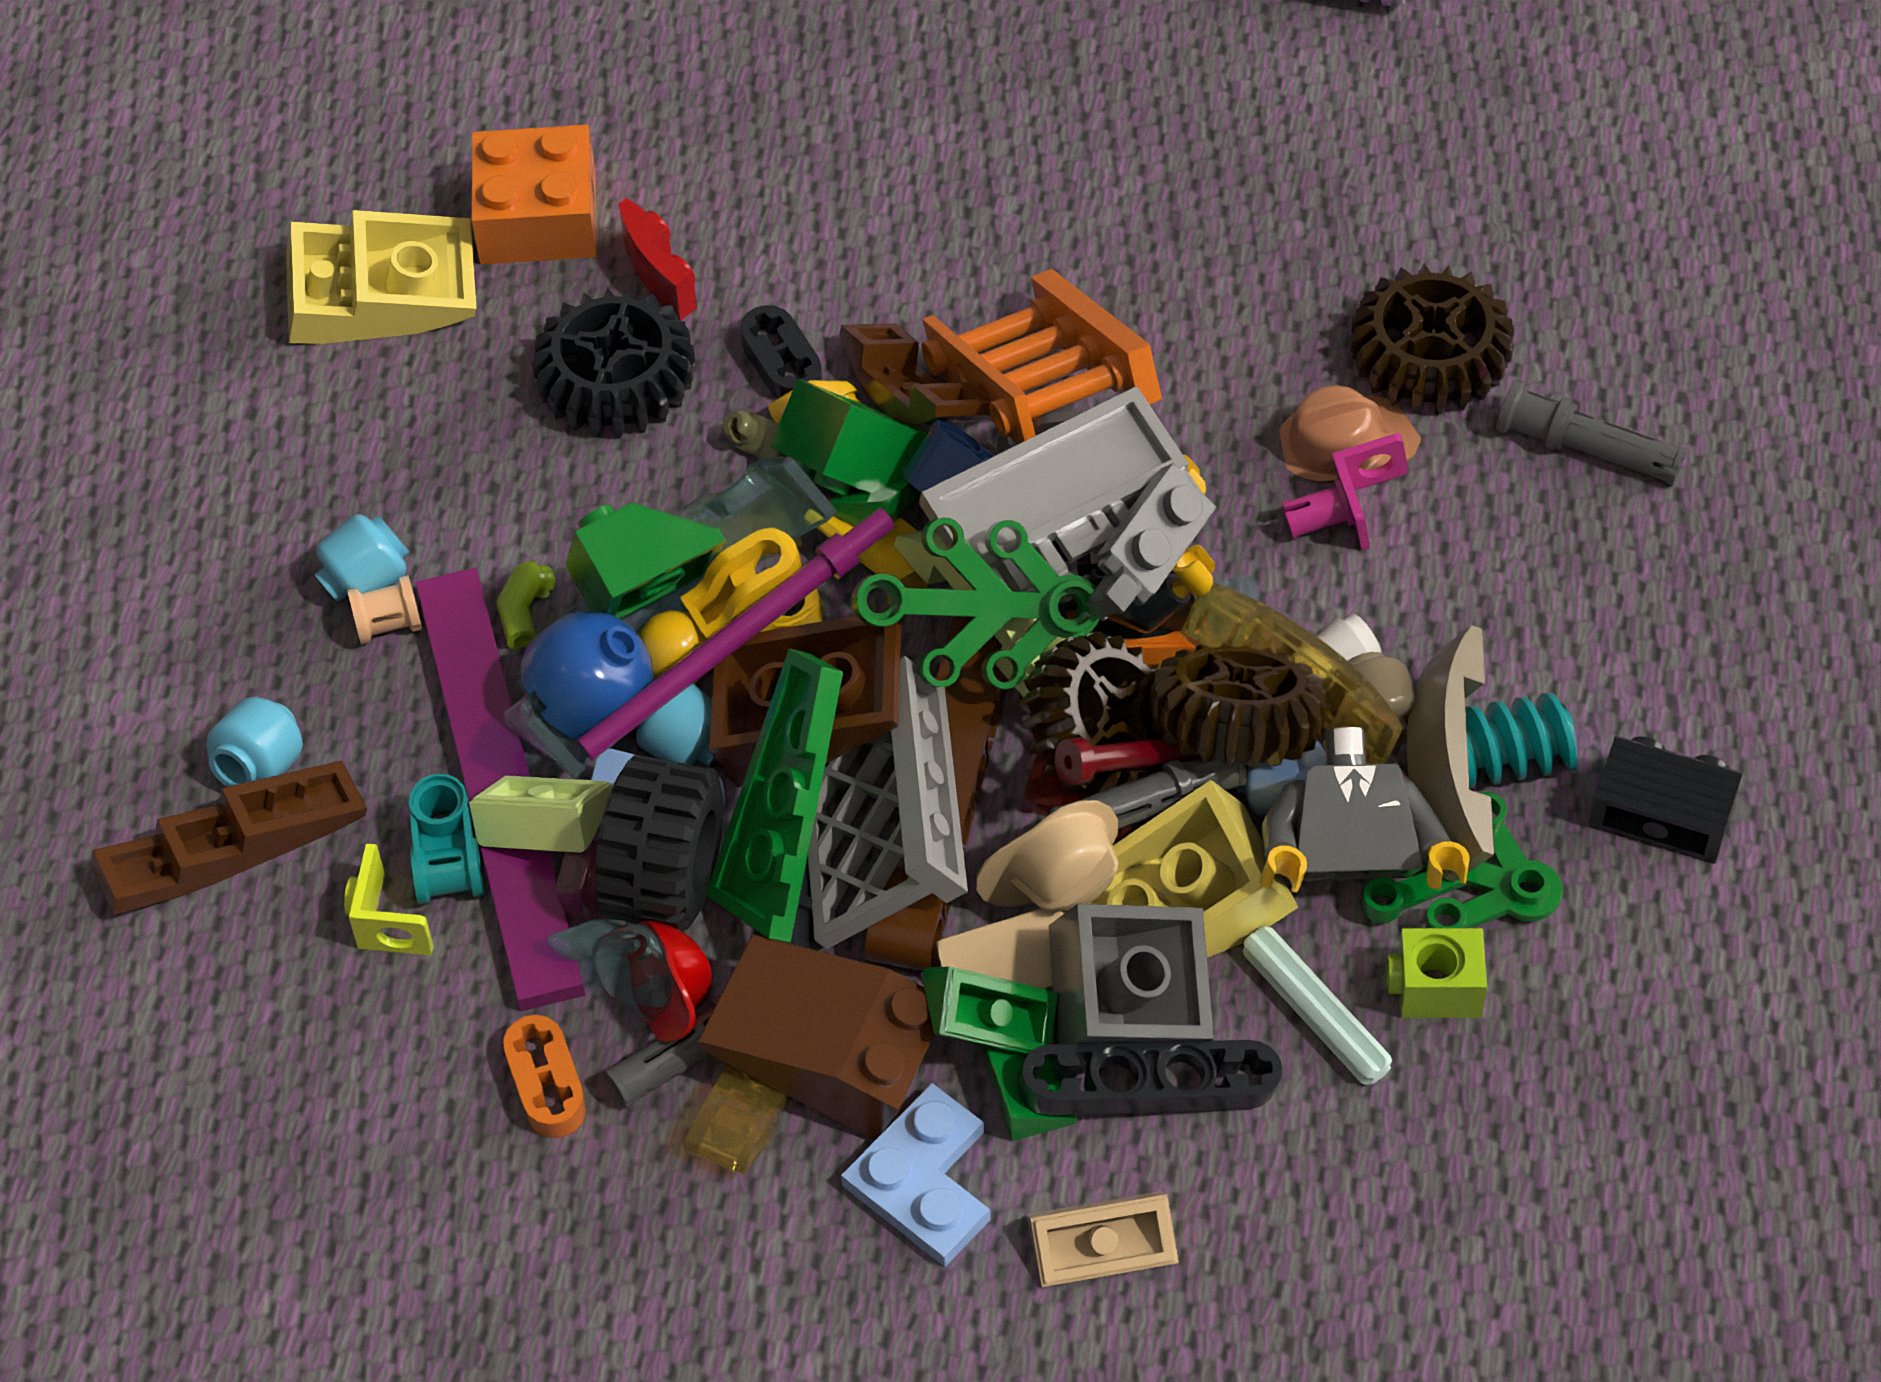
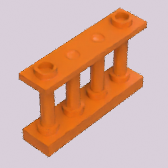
M1053 269L1030 277L1035 299L1030 300V307L965 333L956 335L934 315L922 319L927 341L922 342L921 349L933 376L940 375L948 383L968 382L992 401L989 403L991 415L987 418L994 423L1002 437L1009 436L1017 444L1036 436L1032 419L1110 388L1114 392L1123 393L1137 386L1149 404L1162 400L1150 344ZM1039 330V331L1036 332V333H1033V334H1031V335H1028V336L1023 337V338H1021V339H1018V340H1016V341L1010 342V343H1008V344H1005V345H1003V346H1000V347L995 348V349H993V350H990V351H988V352H985V353H982V354H978V353H980V352H982V351H985V350H987V349H990V348H992V347L998 346V345H1000V344H1003V343L1008 342V341H1010V340H1013V339H1015V338H1018V337H1021V336L1026 335V334H1028V333H1031V332H1033V331ZM1059 349H1063V351L1050 355L1048 357H1045L1023 367L1017 368L1005 374L1001 373L1016 366H1019L1021 364H1024L1026 362H1029L1031 360L1037 359L1039 357L1057 351ZM1082 369H1087V371L1064 379L1062 381H1059L1057 383H1054L1052 385H1049L1027 395H1025L1024 393L1039 386H1042L1044 384H1047L1049 382H1052L1054 380H1057L1059 378L1080 371Z

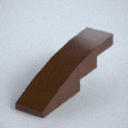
M343 760L222 788L219 805L157 819L155 835L94 849L90 866L112 914L117 915L214 885L327 836L363 818L366 815L367 807Z

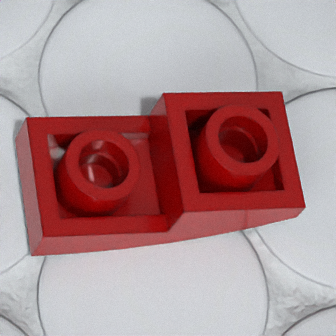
M625 198L618 205L623 239L632 266L648 291L655 295L657 301L662 306L672 305L674 312L678 315V320L681 321L697 308L694 287L695 275L683 258L676 254L671 255V233L665 221L654 211L649 210L646 212L630 199Z

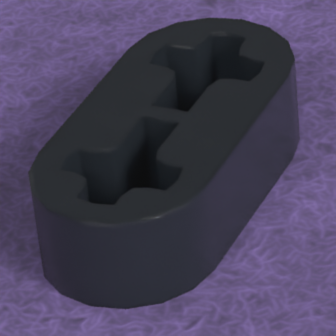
M772 305L755 307L746 313L741 320L740 326L742 347L746 356L776 399L792 391L796 384V379L792 375L785 376L784 365L787 363L791 365L796 374H805V378L802 380L806 382L809 380H822V368L818 355L792 316L785 309ZM767 329L772 335L778 334L779 345L773 346L765 334L758 335V332Z

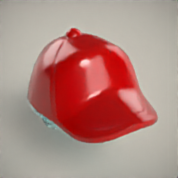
M600 918L553 933L547 937L549 946L567 959L576 961L593 958L597 973L607 993L622 1006L633 1012L636 1022L646 1023L660 1041L676 1042L684 1038L694 1027L696 1019L695 1010L704 1003L712 985V971L709 960L700 946L686 933L673 926L654 921H642L639 924H631L630 922L617 919Z

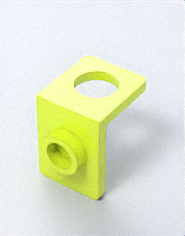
M366 844L358 877L351 876L348 879L344 898L345 913L349 916L358 949L432 955L434 945L427 919L424 916L377 911L385 872L377 844ZM380 929H401L410 933L414 938L405 940L391 938L383 934Z

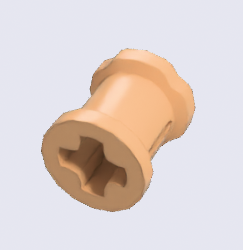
M409 575L399 577L398 584L364 593H360L357 588L347 590L361 645L370 643L373 635L409 627L413 632L422 630Z

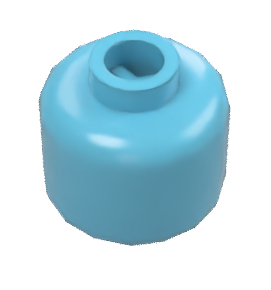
M355 514L318 544L316 549L317 558L324 567L314 575L333 598L340 603L348 596L347 590L357 588L360 593L395 585L399 581V577H403L406 574L407 567L403 557L409 553V550L379 515L370 520L364 515Z
M695 684L690 685L637 726V745L656 759L694 766L700 762L708 768L711 767L717 760L709 750L712 696Z
M249 697L240 700L209 731L206 741L210 769L215 777L228 787L284 774L300 757L303 746L300 729L291 711L280 703L260 697Z

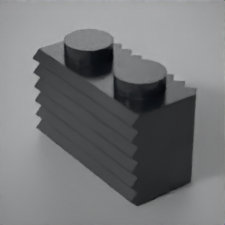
M1615 735L1595 793L1589 826L1648 845L1652 844L1658 848H1665L1668 851L1691 856L1695 859H1703L1705 862L1714 864L1717 861L1734 808L1743 772L1730 769L1723 760L1714 756L1699 755L1692 758L1668 751L1660 742L1649 737L1639 736L1630 740Z

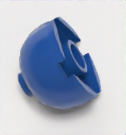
M597 610L565 614L553 622L527 645L521 661L522 681L528 696L536 690L539 699L546 706L540 714L551 726L574 739H579L653 682L654 677L652 659L643 640L625 622L614 615Z

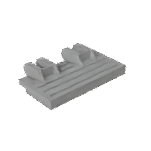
M1136 386L923 491L919 505L930 521L943 517L957 521L964 531V539L1012 592H1037L1010 559H997L988 552L985 545V535L991 525L1004 520H1014L1020 523L1027 532L1028 542L1059 576L1069 575L1071 572L1068 571L1067 565L1052 544L1053 541L1056 540L1070 563L1102 548L1157 471L1171 463H1174L1196 486L1197 484L1187 471L1189 463ZM940 525L935 530L946 547L949 548L953 542V534L948 527ZM1002 528L997 534V545L1005 552L1012 551L1016 545L1014 532L1009 528ZM1066 594L1059 601L1060 603L1068 602L1073 597Z

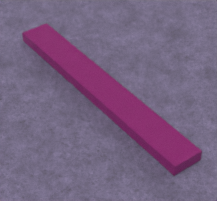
M477 567L416 581L469 802L504 776L530 777ZM480 845L520 1011L586 996L550 852L546 850L484 847Z

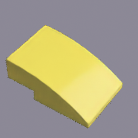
M353 210L350 226L291 222L286 249L289 343L327 344L419 334L449 326L475 316L476 295L470 218Z

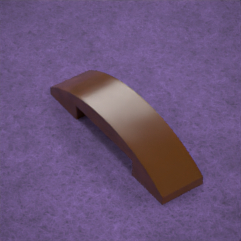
M896 323L841 325L840 339L856 377L874 403L892 418L908 424L935 423L937 420H944L949 423L973 422L985 419L991 415L989 403L992 401L970 383H938L918 367L919 342Z

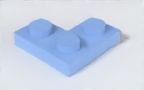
M931 1083L841 1175L842 1186L942 1266L946 1267L990 1221V1209L945 1174L984 1133V1123L939 1087Z

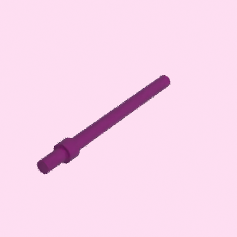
M878 508L843 536L835 533L815 549L816 557L576 740L582 751L591 761L596 759L829 578L834 576L840 579L859 564L858 556L895 528L889 515L882 508Z

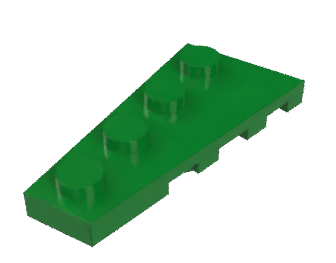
M793 649L788 650L706 894L707 897L767 938L791 943L843 676L842 671L812 654Z

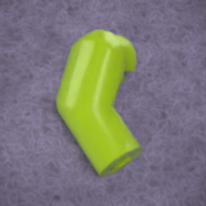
M534 560L522 562L515 566L497 598V610L507 646L510 649L526 647L537 636L529 607L534 597L539 599L547 598L550 595L549 590L555 588L556 578L553 570L547 565H538Z

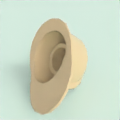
M1097 800L1077 801L1059 808L1033 829L999 849L983 863L976 875L977 892L984 901L996 906L1017 907L1036 903L1043 910L1056 912L1069 910L1076 904L1091 903L1100 897L1111 885L1118 869L1119 862L1112 846L1118 834V818L1109 805Z

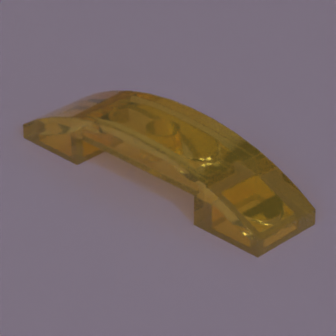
M1213 582L1208 593L1196 597L1180 633L1181 636L1194 646L1203 644L1208 647H1219L1224 642L1233 647H1242L1247 643L1253 649L1263 650L1271 648L1273 654L1279 656L1291 655L1295 657L1296 663H1305L1312 667L1313 674L1323 679V689L1326 691L1325 704H1327L1325 726L1322 727L1326 730L1346 727L1363 728L1366 764H1386L1403 727L1387 701L1350 662L1324 641L1290 618L1231 588ZM1324 740L1322 745L1326 747V741Z

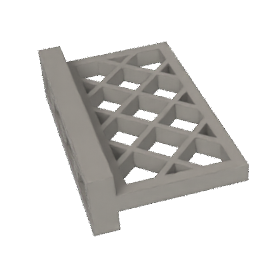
M906 656L900 659L898 727L879 736L878 739L875 738L863 744L872 749L855 778L845 774L862 745L830 761L829 765L824 768L808 851L814 937L815 941L826 949L931 893L948 903L968 892L945 687H931L925 684L918 673V666ZM893 756L895 769L885 787L880 789L873 786L889 757ZM839 784L849 787L832 818L828 817L826 806ZM867 795L876 798L877 800L861 828L857 829L850 826ZM899 807L900 821L888 841L879 838L878 836L894 808ZM847 835L854 838L837 869L831 868L830 858L842 837ZM872 846L882 850L866 880L861 881L854 878ZM901 858L904 859L905 873L908 875V879L884 891L883 888ZM848 887L859 890L847 912L835 918V909Z

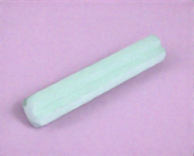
M1261 926L1243 942L1244 956L1361 1084L1370 1086L1389 1072L1392 1062L1389 1053L1273 928Z

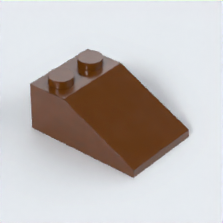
M857 616L762 631L714 667L709 750L737 787H742L789 649L812 654L843 672L826 763L898 727L901 619L889 626L875 627L865 624Z
M752 935L695 1047L875 1141L899 1111L932 1041L934 1030L924 987L888 968Z

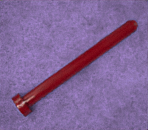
M1084 738L1064 739L1058 744L1055 752V767L1061 781L1071 786L1090 782L1096 772L1163 765L1175 759L1180 762H1188L1202 756L1197 754L1184 755L1180 753L1179 746H1170L1164 743L1162 738L1091 746Z

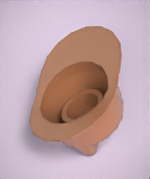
M1339 385L1325 386L1310 392L1298 404L1296 412L1292 413L1279 429L1286 469L1301 479L1316 483L1337 480L1332 453L1398 433L1402 437L1408 461L1416 454L1421 441V437L1398 404L1392 406L1390 399L1380 396H1363L1349 387ZM1387 454L1374 455L1362 462L1359 468L1362 470L1379 468L1387 463L1391 456Z

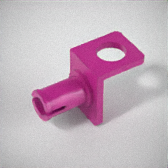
M1398 433L1332 453L1337 480L1333 481L1334 487L1290 501H1282L1283 512L1288 527L1290 526L1292 539L1345 522L1347 527L1353 526L1361 550L1371 548L1364 514L1355 490L1408 473L1404 443L1401 435ZM1387 454L1391 456L1389 461L1379 468L1372 470H1362L1359 468L1362 462L1374 455Z

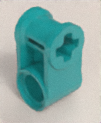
M432 774L422 778L412 788L408 802L413 847L410 848L411 867L418 904H429L432 896L470 891L474 897L484 896L480 851L464 785L457 778L448 774ZM443 810L453 811L448 817L442 819L430 818L435 813Z

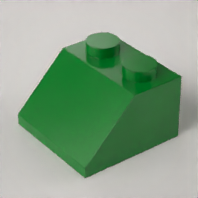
M798 378L770 447L790 457L787 464L788 469L813 479L814 483L847 496L851 486L873 493L905 478L902 471L928 432L912 424L900 422L883 411Z
M630 503L614 511L612 505H605L590 512L578 521L577 524L580 529L574 533L565 567L590 611L597 610L614 615L622 620L702 579L711 562L721 552L726 540L720 529L642 505Z

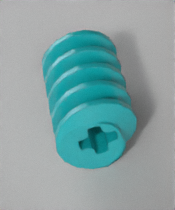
M1541 693L1536 699L1535 706L1528 697H1517L1511 703L1510 711L1502 701L1490 702L1486 708L1485 716L1477 706H1465L1469 789L1475 788L1477 770L1479 768L1485 769L1492 784H1500L1503 764L1508 763L1516 778L1524 780L1526 779L1528 760L1535 759L1542 775H1551L1554 755H1560L1569 772L1576 771L1578 754L1572 717L1565 704L1560 703L1553 693Z

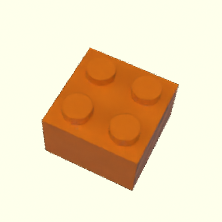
M589 124L472 132V225L480 265L597 257L596 172Z

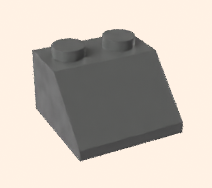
M1076 904L1048 925L1053 991L1058 992L1055 1015L1057 1044L1212 1041L1214 1039L1203 908Z

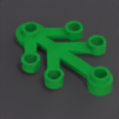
M943 517L930 521L924 527L921 536L923 547L932 556L944 557L974 590L905 588L902 582L892 575L875 574L863 578L856 585L852 594V607L856 616L865 624L875 627L892 625L899 621L904 614L973 617L942 648L931 649L920 658L918 673L922 681L931 687H947L952 685L958 679L961 667L1011 618L1037 620L1009 650L994 651L984 659L981 668L983 679L989 686L995 689H1011L1017 686L1024 676V669L1057 637L1067 639L1072 636L1074 638L1081 635L1085 636L1095 628L1100 619L1085 604L1096 587L1088 579L1079 575L1059 576L1028 542L1025 528L1014 520L999 521L991 525L985 535V545L993 557L1001 560L1010 559L1037 592H1012L964 539V531L961 525L954 519ZM940 525L948 527L953 534V542L946 550L939 549L933 542V532ZM1004 527L1011 529L1016 536V545L1010 552L1001 550L996 541L998 532ZM874 588L883 590L887 595L888 603L885 610L881 613L871 611L867 605V595ZM1066 594L1072 596L1077 602V612L1071 619H1065L1058 611V602ZM937 655L946 658L950 666L949 673L943 680H936L932 677L929 670L931 660ZM1001 657L1008 659L1013 666L1012 676L1006 682H1000L993 674L994 663Z
M1481 792V794L1491 797L1492 812L1497 816L1492 819L1493 857L1498 866L1486 862L1481 863L1468 872L1467 881L1463 884L1459 882V879L1453 882L1444 879L1442 876L1441 888L1432 889L1427 885L1426 881L1428 863L1422 860L1423 869L1420 871H1423V873L1400 882L1386 877L1375 878L1368 882L1363 892L1362 909L1370 920L1377 923H1388L1395 920L1401 911L1467 885L1487 893L1463 904L1449 897L1436 899L1428 907L1425 928H1474L1507 914L1519 921L1535 922L1551 916L1557 910L1562 899L1563 887L1558 874L1551 867L1542 862L1525 858L1505 825L1507 808L1503 799L1491 792ZM1525 882L1538 885L1540 890L1532 893L1526 892L1519 887V884ZM1377 895H1386L1394 902L1390 905L1382 906L1373 902L1372 898ZM1441 915H1449L1457 923L1452 926H1444L1439 924L1435 918Z

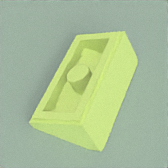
M504 776L469 802L477 842L484 847L581 853L589 847L603 818L613 783L595 780Z

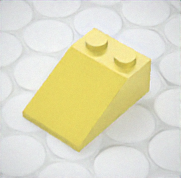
M1209 780L1114 844L1113 848L1119 862L1114 879L1100 897L1089 903L1203 908L1207 958L1243 944L1245 939L1261 926L1270 927L1298 908L1281 874H1275L1269 889L1261 886L1259 881L1266 863L1263 840L1243 803L1212 780Z

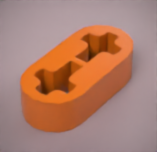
M524 1016L507 1029L503 1039L504 1052L527 1122L532 1130L544 1137H565L578 1129L586 1115V1104L579 1077L563 1032L558 1024L546 1016ZM538 1038L539 1043L544 1046L547 1065L535 1068L531 1054L526 1051V1041ZM552 1084L555 1086L559 1099L563 1101L564 1112L552 1115L549 1108L546 1107L543 1087Z

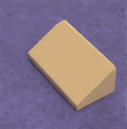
M1038 909L941 939L935 943L936 967L951 966L1053 991L1048 925L1062 916L1063 911L1056 912Z
M1162 1191L1027 1214L1041 1287L1179 1263L1168 1197Z

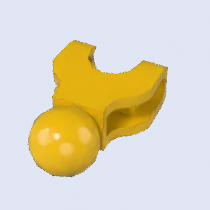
M764 528L729 546L711 562L701 582L680 597L687 612L670 609L652 616L640 627L638 636L643 640L652 659L653 681L802 567L797 546L788 534L779 529ZM769 553L781 554L776 565L756 574L755 568L760 558ZM817 588L802 599L805 603L797 614L792 616L781 615L762 631L822 622L824 604Z

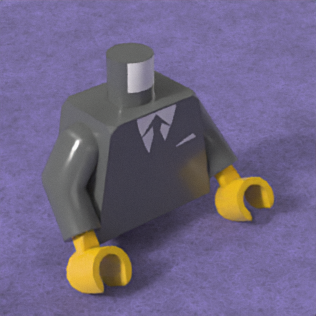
M1346 727L1325 731L1327 765L1308 766L1296 775L1294 781L1283 785L1262 822L1263 849L1266 863L1259 882L1262 887L1267 889L1271 887L1275 874L1284 875V881H1291V891L1294 893L1298 892L1302 881L1375 879L1379 877L1409 878L1423 869L1422 860L1428 863L1426 881L1427 885L1432 889L1441 888L1442 870L1445 869L1455 872L1461 884L1467 881L1470 861L1469 853L1460 844L1451 842L1439 818L1414 782L1403 778L1398 764H1366L1363 728Z

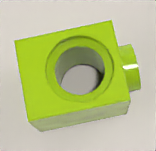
M1402 928L1398 954H1387L1386 960L1387 994L1400 995L1401 1018H1482L1487 991L1483 928ZM1426 970H1437L1446 974L1448 977L1442 979H1434L1426 976L1422 972Z

